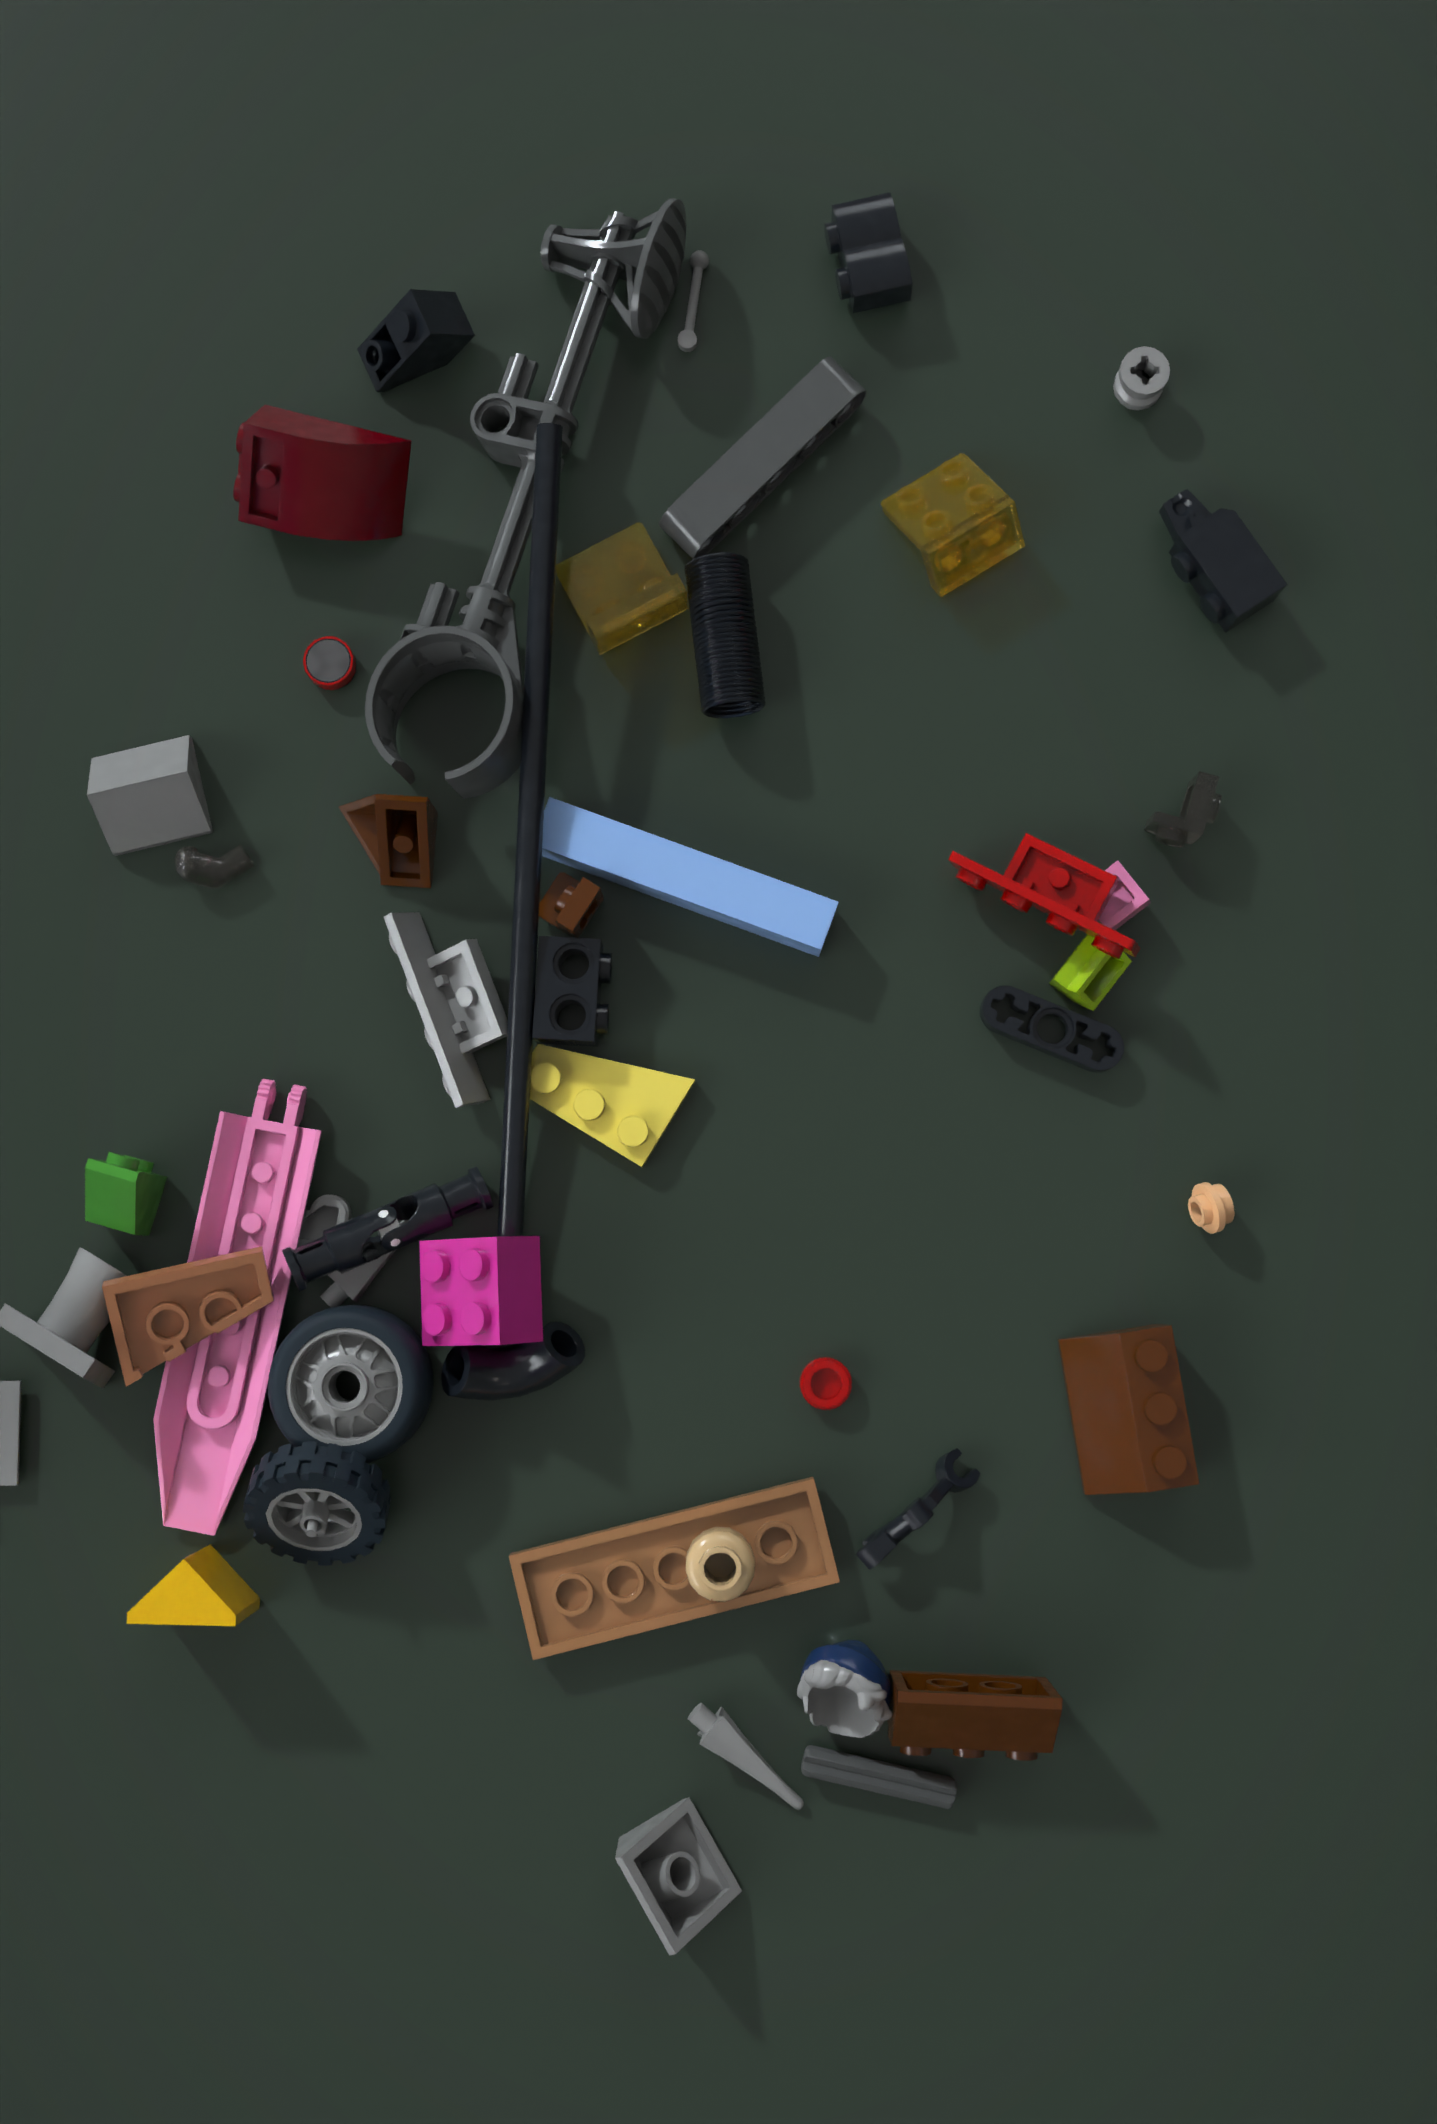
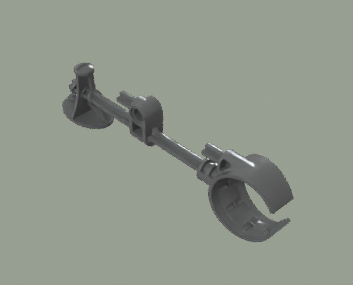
M669 198L663 203L659 211L639 221L625 216L622 212L615 211L613 216L608 215L607 221L604 222L601 229H570L551 224L544 234L540 247L543 268L546 271L569 275L585 282L544 402L528 399L539 367L538 363L528 360L524 354L516 353L515 357L510 356L498 393L487 394L474 405L471 411L470 424L472 430L491 459L502 464L520 467L482 581L478 586H470L467 589L466 597L470 600V603L460 609L459 617L463 623L456 627L448 625L459 592L456 589L448 588L446 584L441 582L430 584L417 624H406L404 626L400 640L387 651L376 666L366 693L365 717L372 742L384 760L410 785L416 780L413 770L400 757L396 745V730L400 715L409 699L424 684L444 673L460 669H479L499 675L504 681L505 711L500 728L486 750L467 765L445 772V780L463 799L495 789L508 780L520 767L524 686L515 618L516 604L510 598V590L532 529L537 424L555 423L563 427L561 456L566 455L570 451L572 444L568 436L573 435L578 428V421L572 415V411L609 305L613 304L635 337L647 339L660 325L675 293L674 290L679 281L685 253L687 220L685 206L680 199ZM650 227L645 238L632 240L637 232ZM574 267H579V268L588 269V270H586V272H585V271L579 270V269L574 268ZM618 278L627 281L629 310L625 308L614 293ZM507 425L502 431L495 433L499 427ZM561 458V472H562L563 469H564L565 463H564V460Z

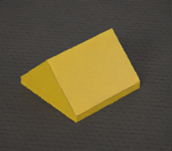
M210 1544L187 1556L127 1612L126 1624L236 1626L260 1609V1597Z

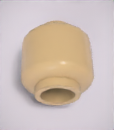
M713 1527L704 1530L693 1539L687 1551L685 1571L690 1585L699 1595L710 1601L726 1602L739 1597L748 1589L754 1577L755 1556L751 1544L741 1533L730 1527Z

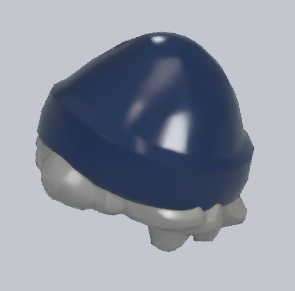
M846 1640L818 1647L808 1655L802 1667L797 1696L803 1700L804 1712L809 1714L813 1725L827 1726L829 1732L834 1734L865 1738L879 1731L884 1721L892 1717L893 1713L889 1709L892 1698L891 1683L879 1658L863 1642Z

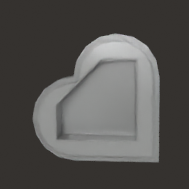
M323 1195L317 1198L312 1204L311 1209L305 1211L298 1247L323 1237L324 1230L352 1219V1210L349 1203L337 1195Z

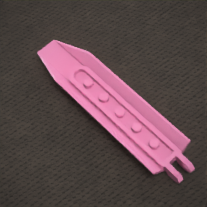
M264 1078L258 1086L252 1117L223 1111L219 1113L187 1263L262 1246L274 1301L218 1334L213 1333L187 1348L185 1353L170 1362L166 1361L153 1418L163 1526L212 1536L216 1535L257 1440L268 1389L270 1368L275 1356L292 1275L282 1250L287 1247L292 1249L298 1247L322 1134L321 1130L299 1127L307 1098V1088L305 1086L293 1085V1088H291L287 1098L283 1123L268 1121L276 1097V1082Z

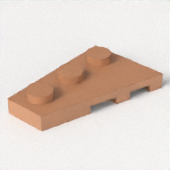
M262 1246L103 1281L102 1284L126 1387L142 1378L144 1373L165 1361L170 1362L186 1352L187 1348L213 1333L218 1334L274 1301Z

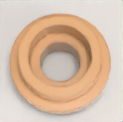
M1203 1182L1193 1187L1192 1197L1188 1200V1210L1193 1222L1210 1234L1221 1232L1226 1224L1233 1221L1235 1215L1233 1201L1229 1192L1221 1184L1211 1185L1208 1182Z

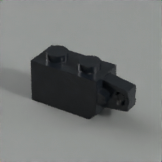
M1188 489L1178 493L1162 505L1159 513L1174 541V545L1169 551L1172 567L1183 582L1191 583L1201 597L1200 606L1206 617L1213 623H1219L1225 633L1273 602L1288 585L1236 511L1220 508L1211 514Z

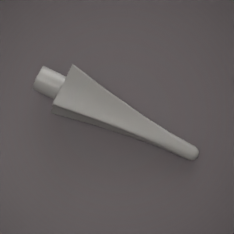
M403 1220L399 1223V1225L402 1226L406 1224L409 1220ZM396 1250L346 1273L341 1274L335 1271L328 1274L335 1282L320 1297L331 1308L340 1306L348 1297L357 1303Z
M699 1703L692 1710L688 1720L700 1730L697 1735L701 1737L699 1743L701 1746L761 1782L794 1809L800 1810L803 1807V1799L764 1760L722 1706L716 1714L710 1711L703 1703Z

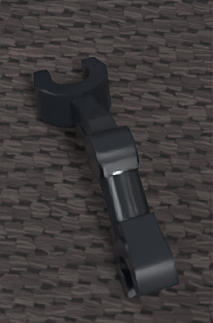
M958 1448L938 1459L935 1468L938 1481L921 1498L915 1499L899 1516L875 1530L862 1542L863 1547L857 1551L856 1555L869 1570L878 1565L911 1532L927 1523L934 1515L932 1510L949 1491L954 1493L962 1492L977 1483L981 1473L976 1468L967 1472L962 1478L955 1474L953 1463L962 1454Z

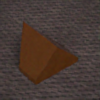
M374 794L338 806L378 871L381 885L431 888L438 812L428 797Z

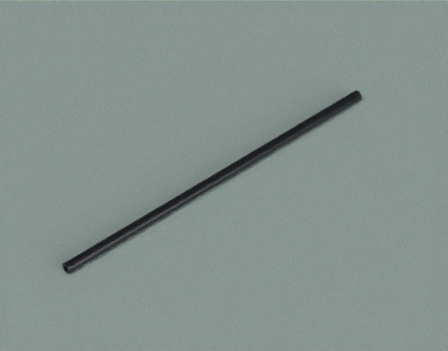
M555 423L537 424L497 1237L523 1236L563 434V427Z

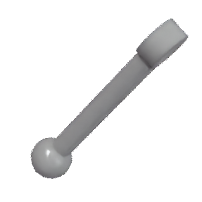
M702 250L695 251L690 258L693 275L684 330L678 335V346L684 352H691L697 346V336L694 333L703 270L709 264V257Z

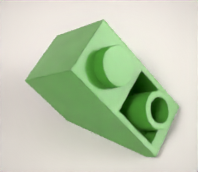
M108 1152L106 1161L88 1158L85 1166V1221L133 1235L149 1236L167 1177L152 1173L153 1162L128 1155L123 1156Z

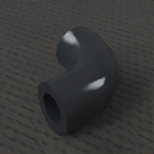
M552 1321L543 1327V1342L519 1343L492 1349L455 1346L447 1354L443 1363L441 1373L442 1387L448 1396L463 1399L494 1401L521 1397L546 1388L572 1372L583 1362L585 1347L582 1339L574 1329L558 1321Z

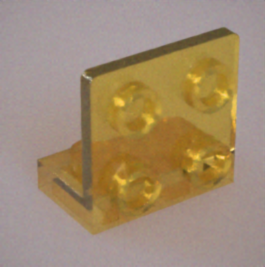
M960 453L952 459L945 461L937 468L881 501L883 512L921 551L930 585L940 597H943L1025 547L1015 501L964 453Z
M640 522L556 564V576L599 655L688 610L687 590L678 573L670 575L645 527Z

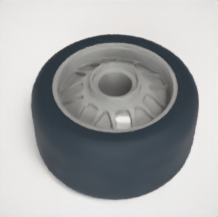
M366 1305L328 1308L309 1316L299 1323L279 1346L271 1364L268 1380V1397L273 1417L283 1435L293 1446H302V1442L315 1441L318 1446L328 1447L329 1443L343 1446L342 1451L350 1454L353 1451L361 1453L366 1457V1463L373 1462L390 1454L414 1435L428 1412L433 1393L431 1361L425 1346H422L419 1336L396 1315L377 1307ZM343 1371H350L359 1379L360 1391L354 1400L343 1398L337 1391L336 1381Z

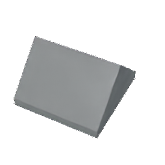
M190 735L91 758L87 797L114 856L213 833L194 744Z
M690 1797L682 1799L618 1839L615 1859L669 1956L677 1954L742 1892Z

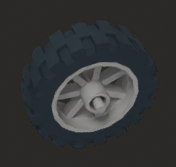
M315 1441L302 1442V1446L294 1447L292 1443L279 1447L276 1454H273L271 1451L261 1458L260 1465L256 1464L253 1468L243 1505V1513H246L244 1522L247 1529L254 1530L253 1538L261 1545L267 1543L271 1546L270 1551L280 1557L287 1554L293 1557L294 1562L307 1564L308 1560L318 1561L319 1566H330L333 1564V1561L341 1560L343 1564L350 1563L356 1560V1555L366 1556L374 1550V1544H379L382 1541L391 1502V1496H389L390 1484L387 1479L382 1480L383 1472L375 1463L369 1465L365 1462L366 1457L356 1451L350 1454L342 1451L343 1446L329 1443L328 1447L318 1446Z

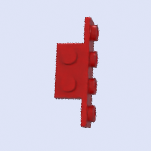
M1028 833L1023 837L1004 875L952 851L948 861L959 870L956 878L963 883L980 891H983L986 884L1004 892L1000 900L1024 913H1028L1032 906L1048 914L1049 916L1045 922L1055 929L1070 936H1073L1076 929L1094 937L1091 945L1103 953L1119 959L1122 953L1125 952L1136 958L1140 947L1135 940L1098 922L1119 883L1118 877Z

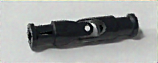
M473 1167L463 1177L442 1186L433 1183L398 1198L394 1202L323 1231V1237L295 1249L287 1247L282 1250V1253L300 1292L307 1289L308 1283L335 1271L341 1274L346 1273L391 1251L453 1226L454 1219L480 1208L488 1210L494 1206L480 1171L477 1167ZM399 1220H409L402 1226L398 1222ZM376 1231L379 1234L375 1237H370Z

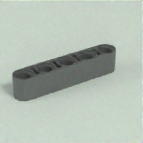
M831 356L826 357L667 509L659 522V526L692 559L707 555L858 409L865 399L867 391Z

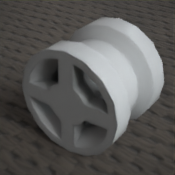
M1147 346L1134 348L1126 354L1120 364V369L1114 378L1113 384L1115 397L1120 404L1128 409L1139 411L1148 409L1157 402L1170 375L1169 362L1164 354L1155 348ZM1142 370H1144V372L1152 378L1148 380L1145 376H1143Z

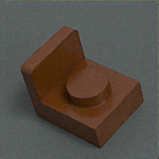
M560 872L539 903V917L570 937L579 938L604 900L602 890L584 877L579 882L565 872Z

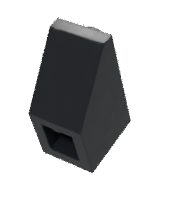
M410 289L357 350L376 392H386L448 365L475 334L456 292Z

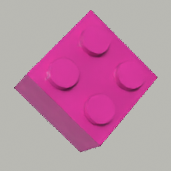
M498 1236L419 1241L422 1346L507 1345L543 1342L540 1236Z

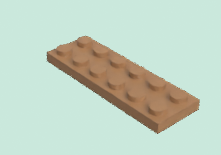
M814 1477L510 1553L509 1555L533 1660L840 1582ZM713 1527H730L741 1533L751 1544L755 1556L754 1577L748 1589L739 1597L726 1602L710 1601L699 1595L690 1585L685 1571L687 1551L693 1539L704 1530Z

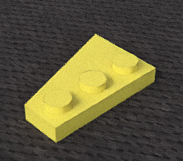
M537 1044L532 1052L530 1100L642 1168L695 1083V1079Z

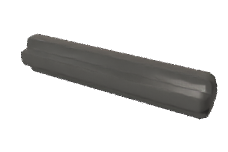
M813 1745L806 1747L802 1758L801 1770L802 1774L806 1777L945 1809L952 1808L956 1798L957 1783L954 1778Z

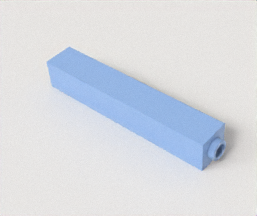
M549 797L544 810L543 857L814 956H820L839 903L838 901Z

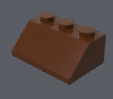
M1158 1323L1058 1339L1083 1493L1085 1495L1147 1493L1198 1485L1199 1478L1172 1325Z
M890 1670L889 1681L892 1686V1698L889 1709L893 1715L888 1719V1737L891 1746L900 1747L901 1753L912 1756H927L932 1753V1748L953 1749V1755L958 1757L982 1758L985 1756V1750L1006 1751L1005 1756L1007 1758L1022 1761L1036 1760L1038 1753H1053L1062 1713L1063 1698L1046 1677Z

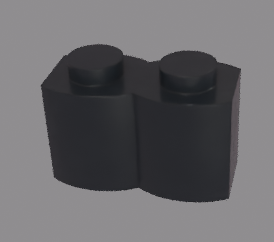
M888 192L832 205L831 222L824 224V232L829 254L838 253L842 267L835 269L840 299H849L853 313L911 301L913 285L911 271L891 193Z

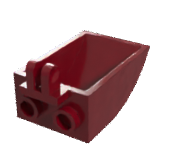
M264 405L247 421L241 423L237 433L236 450L239 453V464L233 496L234 500L239 502L238 521L296 536L325 540L367 541L402 536L412 441Z

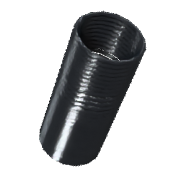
M720 552L707 554L691 560L685 566L701 710L704 715L712 718H733L750 715L760 711L766 705L761 672L762 667H760L757 627L755 626L748 559L737 553Z

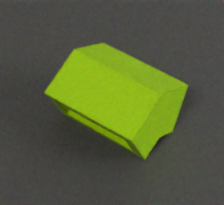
M1087 934L1049 984L1074 1003L1094 1011L1132 961L1124 952L1119 959H1116L1091 945L1094 937Z

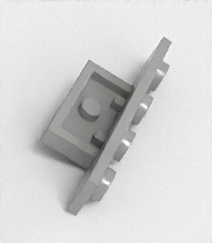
M420 912L390 913L384 916L389 930L390 945L401 962L407 978L408 993L413 1001L416 1002L425 1026V1038L435 1052L443 1074L444 1088L452 1098L455 1108L480 1104L491 1100L473 1052L506 1037L508 1020L477 939H466L435 954Z

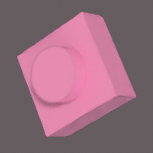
M1116 861L1105 870L1118 877L1119 883L1099 918L1101 924L1113 930L1118 929L1151 903L1150 899L1119 861Z

